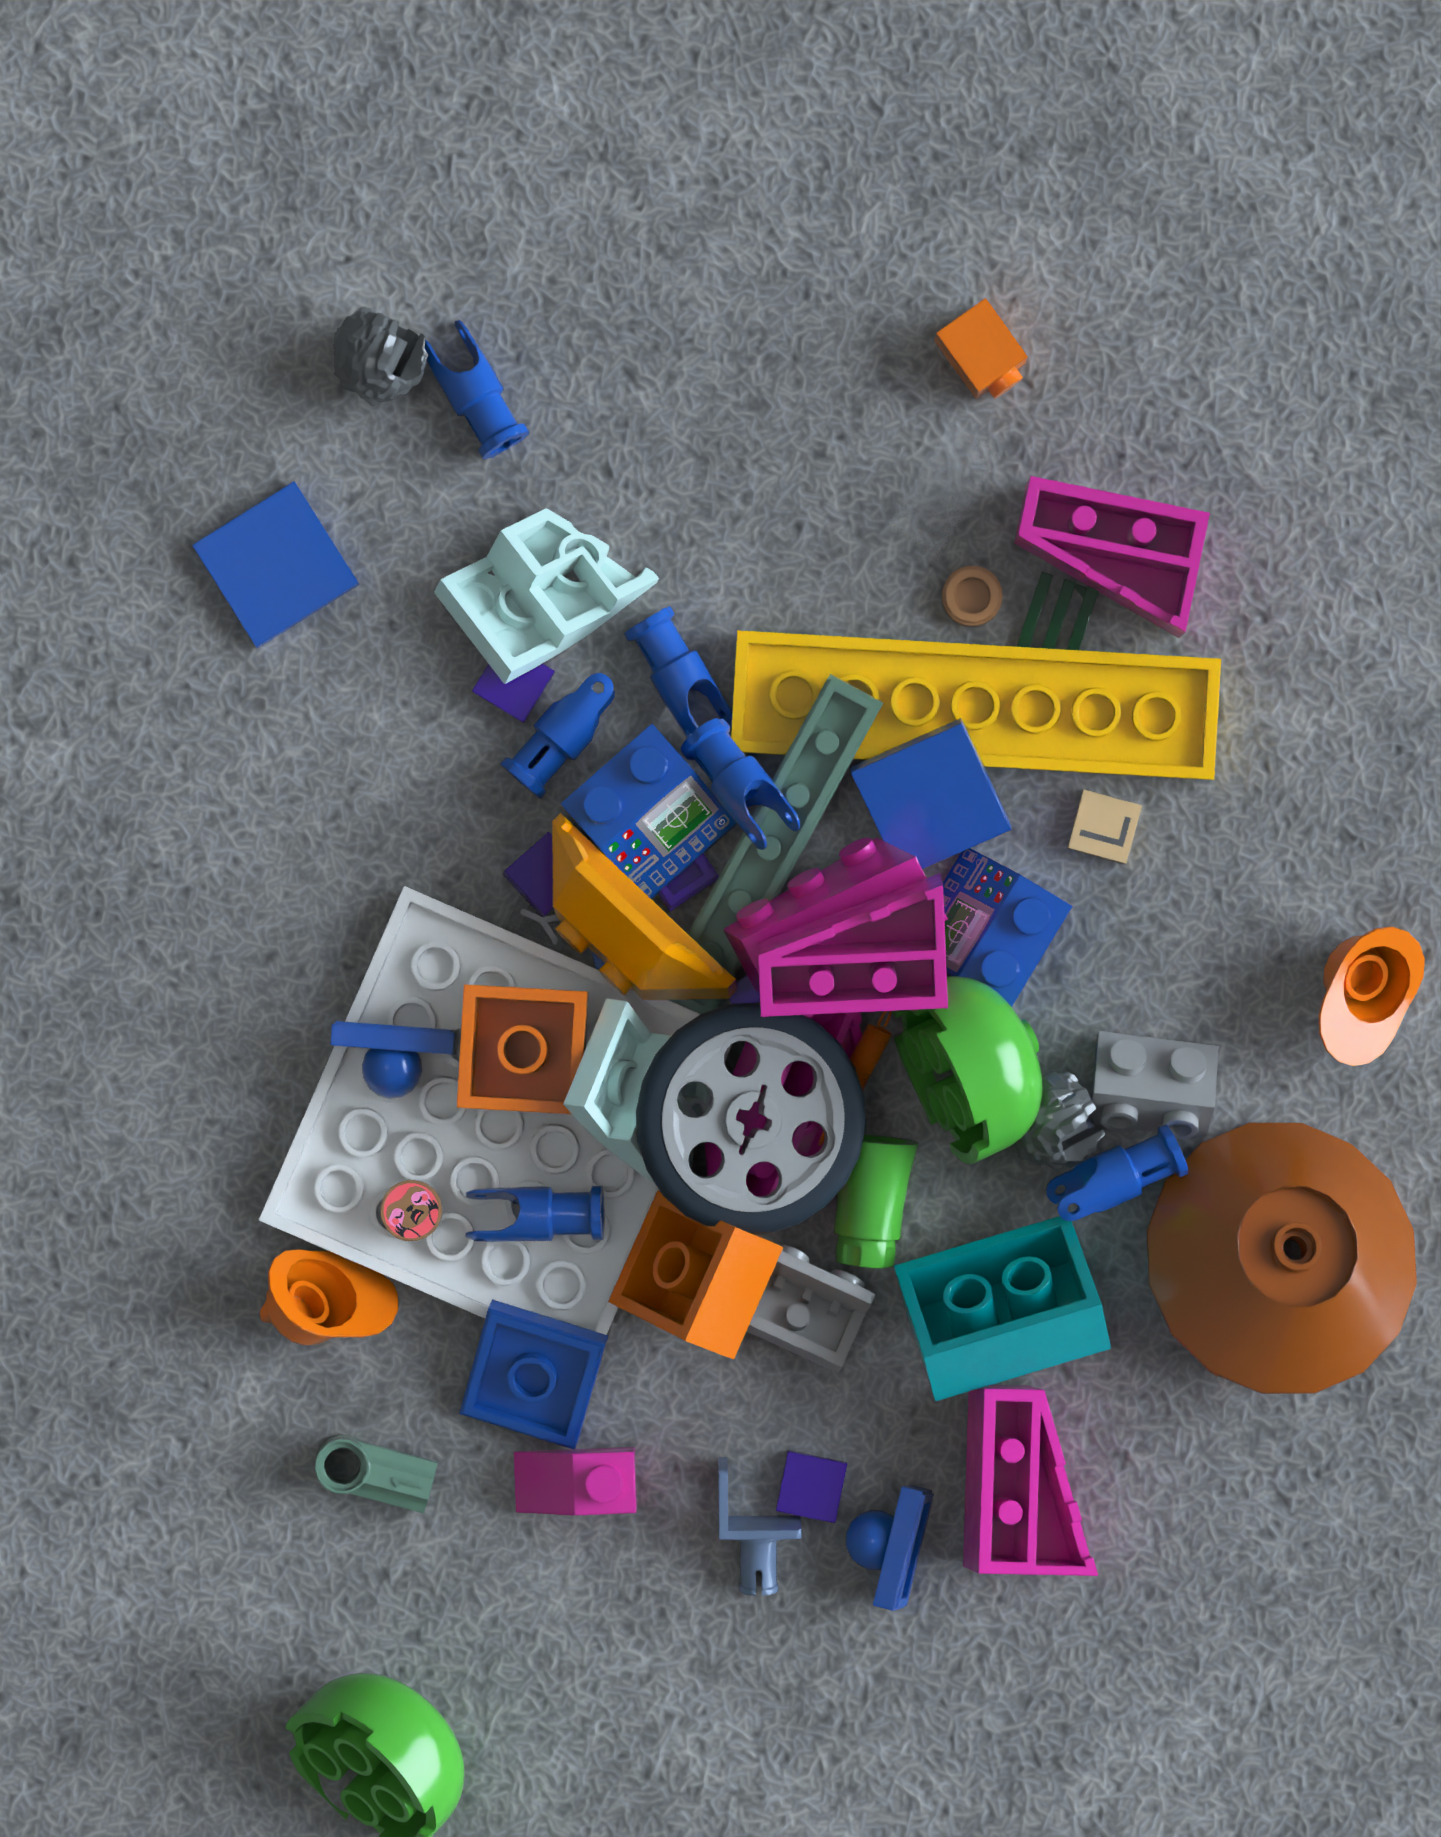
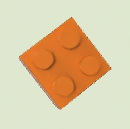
M464 984L457 1108L571 1114L564 1106V1101L586 1049L589 992Z
M657 1190L608 1302L686 1342L734 1360L783 1247L757 1234H751L721 1220L715 1226H705L685 1216Z

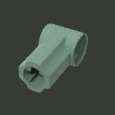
M338 1434L329 1437L321 1444L316 1454L315 1472L318 1481L325 1489L333 1493H349L424 1513L438 1461L360 1441L351 1435ZM348 1448L359 1457L360 1467L355 1475L348 1479H337L329 1474L325 1467V1460L328 1454L335 1449Z

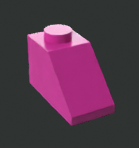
M635 1447L514 1451L516 1512L600 1515L636 1513Z

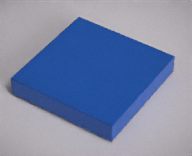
M295 481L192 545L256 648H260L360 585Z
M961 718L851 767L852 777L883 841L916 856L922 869L1012 830L1006 812Z
M492 1299L459 1414L575 1450L609 1335Z

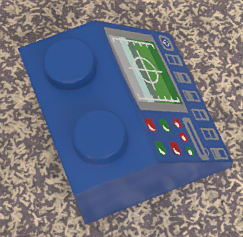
M653 724L649 725L560 803L598 849L650 899H653L666 885L668 886L692 865L698 857L708 851L737 825L715 795Z
M969 848L960 853L943 881L944 913L948 918L945 921L947 976L966 977L980 981L997 991L1012 1007L1073 906L1019 873Z

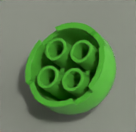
M949 976L947 977L948 1008L892 1011L895 1018L901 1016L904 1029L902 1034L894 1037L899 1057L931 1125L938 1122L944 1130H949L956 1139V1141L950 1143L951 1152L962 1162L974 1164L1013 1145L1027 1133L1035 1121L1042 1100V1075L1036 1054L1039 1052V1044L1030 1024L1025 1019L1020 1020L1011 1005L997 991L971 978ZM952 1069L953 1075L936 1082L933 1070L937 1074H942Z
M355 1673L336 1678L319 1688L286 1724L285 1728L293 1733L296 1746L289 1752V1755L299 1774L345 1820L350 1813L361 1823L374 1827L380 1833L379 1837H432L452 1815L460 1800L464 1785V1762L460 1746L452 1729L428 1700L409 1686L395 1679L372 1673ZM349 1769L358 1773L340 1793L341 1801L349 1813L340 1810L330 1802L321 1787L318 1772L333 1781L340 1780Z

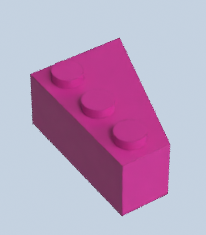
M869 837L862 838L844 847L839 852L840 859L821 871L819 868H813L795 876L787 884L789 890L771 901L761 899L742 908L736 914L737 921L725 927L723 931L755 991L760 993L758 942L926 879L927 877L916 856L877 837L873 840ZM944 913V920L946 921L948 918Z
M940 873L758 942L761 1017L948 1008L944 896Z
M989 1385L968 1392L963 1567L978 1574L1098 1576L1094 1559L1089 1554L1080 1523L1082 1517L1077 1501L1073 1499L1064 1468L1066 1462L1046 1393L1043 1389L1028 1385Z

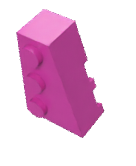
M1030 476L1025 487L1014 544L1085 585L1096 589L1099 593L1175 637L1180 638L1186 633L1210 513Z

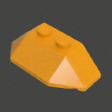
M562 813L552 821L553 908L557 918L561 921L555 930L578 953L582 954L589 948L605 963L599 969V972L618 992L625 996L632 989L642 1000L729 999L738 990L736 979L588 840Z

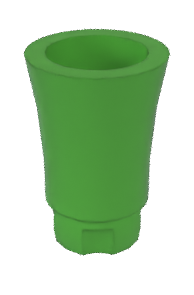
M864 1134L860 1157L847 1183L837 1193L834 1233L839 1235L836 1243V1262L866 1268L893 1267L896 1253L895 1240H899L901 1237L903 1209L909 1176L919 1145L918 1142L904 1138Z

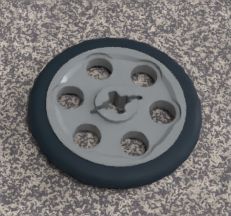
M760 1002L729 1004L702 1013L676 1030L655 1054L642 1080L636 1108L637 1142L646 1170L662 1195L685 1216L705 1226H715L721 1220L754 1235L775 1233L801 1224L829 1204L847 1183L860 1157L866 1129L864 1093L856 1068L841 1044L816 1021L804 1015L761 1017ZM737 1041L749 1042L757 1054V1062L754 1068L743 1076L732 1075L724 1064L726 1049ZM794 1061L806 1062L811 1067L814 1075L812 1087L808 1092L799 1096L788 1094L781 1082L783 1070ZM697 1081L705 1084L711 1096L710 1105L701 1115L694 1117L686 1116L679 1109L677 1102L678 1093L687 1083ZM764 1085L763 1091L760 1093L761 1086ZM758 1101L760 1103L758 1113L767 1118L766 1124L763 1129L753 1128L749 1136H744V1124L736 1120V1115L739 1109L750 1110L753 1103ZM803 1122H816L824 1131V1144L816 1154L802 1156L793 1147V1133L796 1127ZM711 1142L721 1152L722 1160L720 1167L710 1176H697L689 1167V1154L694 1146L699 1143ZM743 1145L742 1151L739 1153L740 1146ZM759 1162L772 1163L779 1175L776 1189L766 1196L753 1195L746 1185V1175L749 1169Z

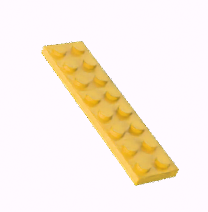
M737 630L731 738L743 753L786 755L827 678L832 674L883 702L853 759H870L961 718L984 767L1214 780L1221 659Z

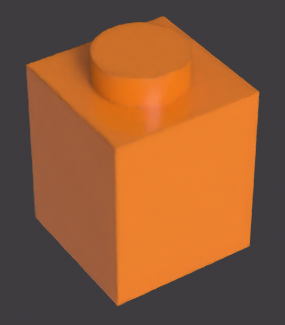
M986 298L936 333L935 343L975 399L987 391L993 399H996L1023 379L1018 369L1025 365L1028 356Z

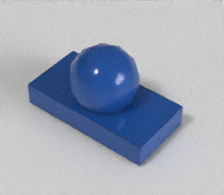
M335 1021V1024H332L330 1045L370 1048L366 1052L362 1063L363 1079L368 1088L375 1094L392 1099L407 1095L419 1083L422 1074V1062L418 1052L456 1055L457 1033H454L455 1030Z
M914 1485L902 1486L895 1516L883 1510H869L860 1513L854 1518L847 1529L846 1547L850 1557L858 1565L868 1570H881L873 1606L891 1611L907 1606L934 1497L930 1489Z

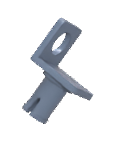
M718 1457L719 1540L740 1541L739 1591L746 1595L756 1596V1571L760 1570L762 1596L778 1592L777 1541L781 1539L802 1538L801 1517L728 1516L727 1457Z

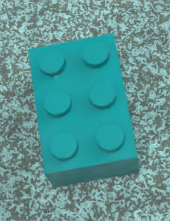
M1060 1216L894 1265L905 1311L935 1401L1111 1349L1102 1303L1072 1221L1062 1219Z

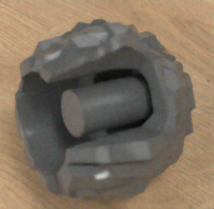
M360 307L351 316H347L335 332L333 344L334 375L340 379L341 388L356 392L360 398L364 399L371 406H375L380 402L394 400L398 395H407L413 386L419 384L424 374L429 355L424 349L426 337L422 333L418 336L412 330L400 327L399 322L390 319L382 313H376L367 307Z
M1051 1071L1042 1075V1100L1037 1117L1027 1133L1014 1143L1018 1151V1157L1021 1160H1029L1039 1166L1045 1164L1057 1170L1064 1166L1072 1168L1082 1163L1084 1159L1096 1151V1145L1105 1135L1103 1129L1096 1130L1093 1121L1088 1117L1096 1107L1091 1101L1087 1089L1078 1083L1079 1080L1074 1074Z

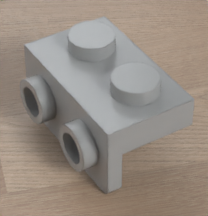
M1098 1031L1091 1101L1096 1109L1088 1117L1091 1118L1095 1125H1103L1105 1128L1117 1132H1126L1133 1129L1157 1132L1158 1127L1167 1124L1176 1139L1206 1137L1215 1110L1219 1046Z
M779 1244L783 1247L782 1252L746 1332L839 1373L875 1294L864 1289V1282L853 1274L842 1270H832L829 1273L810 1264L809 1257L800 1250Z

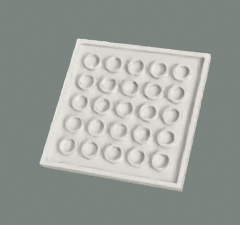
M404 886L345 1022L455 1030L454 1033H457L456 1055L418 1052L422 1062V1074L419 1083L407 1095L401 1098L388 1099L375 1094L368 1088L363 1079L362 1063L366 1052L370 1048L334 1046L259 1221L482 1318H486L488 1308L493 1299L607 1335L618 1309L617 1306L608 1302L655 1194L657 1190H660L655 1183L638 1173L601 1144L572 1114L457 1108L464 984L589 992L586 1047L606 999L627 1001L648 1030L656 1034L673 1035L676 1030L700 1014L669 1000H642L632 989L624 996L601 975L599 970ZM732 1044L726 1049V1052L724 1054V1062L727 1058V1055L730 1051ZM406 1180H419L429 1184L438 1193L443 1207L442 1218L437 1229L428 1237L418 1241H404L396 1238L385 1228L381 1218V1203L385 1194L395 1184ZM592 1186H603L605 1206L603 1240H593L590 1234L554 1235L552 1241L484 1242L474 1241L465 1237V1234L471 1231L505 1229L515 1223L520 1212L519 1205L509 1200L470 1199L466 1197V1192L485 1188L551 1187L554 1193L590 1192Z

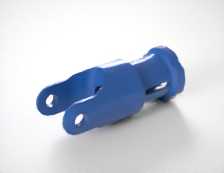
M457 320L455 321V327L473 357V369L461 373L453 372L440 362L426 339L424 349L429 354L427 363L457 416H465L481 443L478 452L482 459L485 460L495 457L524 440L528 436L529 430L525 424H518L501 396L504 388L468 328L462 321Z
M670 606L651 615L624 633L628 641H635L653 671L650 677L651 681L686 738L698 728L688 707L689 690H696L705 695L720 719H725L730 728H732V711L697 650L690 651L671 620L675 613Z
M602 673L592 674L575 692L567 694L561 700L551 704L533 725L536 732L512 759L505 757L500 765L536 797L541 799L546 794L545 784L567 759L575 760L592 741L594 732L599 724L600 715L615 697L611 679ZM597 682L604 685L603 692L599 694L593 691V685ZM547 749H549V750L546 752V754L539 760V762L531 769V767H532V766L536 763V761L542 756V754H543Z
M714 718L698 727L684 741L681 746V753L687 760H695L711 780V791L756 848L764 850L767 847L766 837L749 814L747 807L763 805L776 811L792 831L800 829V820L795 810L753 756L746 757L730 737V725L726 720Z
M1165 1124L1158 1127L1157 1135L1126 1149L1118 1145L1076 1165L1072 1170L1056 1176L1047 1184L1046 1196L1051 1202L1058 1204L1057 1211L1062 1219L1076 1221L1092 1213L1105 1211L1136 1198L1142 1194L1143 1187L1174 1173L1178 1177L1188 1174V1166L1173 1132ZM1059 1185H1064L1065 1190L1062 1193H1055ZM1077 1204L1075 1211L1069 1212L1067 1210L1069 1205Z
M592 1186L590 1192L554 1193L551 1187L485 1188L466 1192V1197L470 1199L509 1200L520 1207L518 1218L513 1225L502 1230L467 1232L465 1237L468 1239L484 1242L552 1241L554 1235L590 1234L593 1240L604 1239L605 1206L603 1186Z

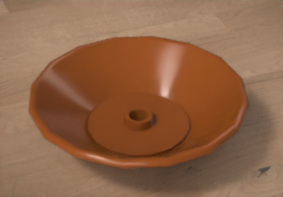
M1249 1122L1200 1143L1185 1159L1188 1166V1174L1178 1177L1174 1173L1164 1181L1146 1230L1149 1286L1171 1335L1210 1373L1261 1394H1315L1364 1373L1399 1335L1417 1285L1414 1229L1391 1180L1352 1144L1304 1123ZM1286 1240L1294 1241L1299 1245L1301 1249L1299 1260H1292L1285 1255L1283 1245Z

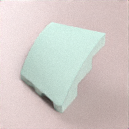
M546 508L502 529L487 557L440 579L434 593L501 681L506 684L588 636L654 586L659 578L646 567L635 577L607 557L609 551L608 544L592 535L579 532L573 527L571 522ZM492 570L494 575L488 574V572ZM574 570L580 582L568 580L564 576Z
M606 999L564 1101V1106L601 1144L654 1183L646 1170L637 1142L636 1108L642 1080L655 1054L672 1035L651 1033L627 1001ZM697 1081L689 1082L678 1093L677 1102L679 1109L686 1116L694 1117L701 1115L707 1110L711 1096L705 1084ZM694 1148L691 1150L688 1158L690 1169L692 1168Z

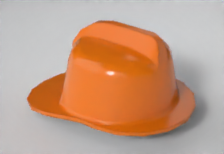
M1393 926L1375 928L1364 935L1353 936L1343 941L1330 953L1324 966L1323 983L1326 993L1319 1012V1035L1325 1050L1336 1061L1351 1066L1368 1064L1383 1054L1395 1037L1403 1017L1424 977L1425 958L1420 943L1408 931Z
M301 1249L285 1250L275 1257L268 1270L269 1289L266 1293V1302L260 1309L259 1315L261 1321L272 1323L278 1332L289 1341L303 1346L320 1344L333 1337H367L380 1334L393 1323L398 1312V1293L394 1284L383 1274L333 1252Z

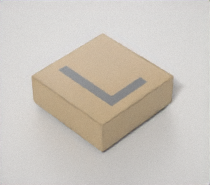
M1083 790L1067 849L1126 864L1142 805Z

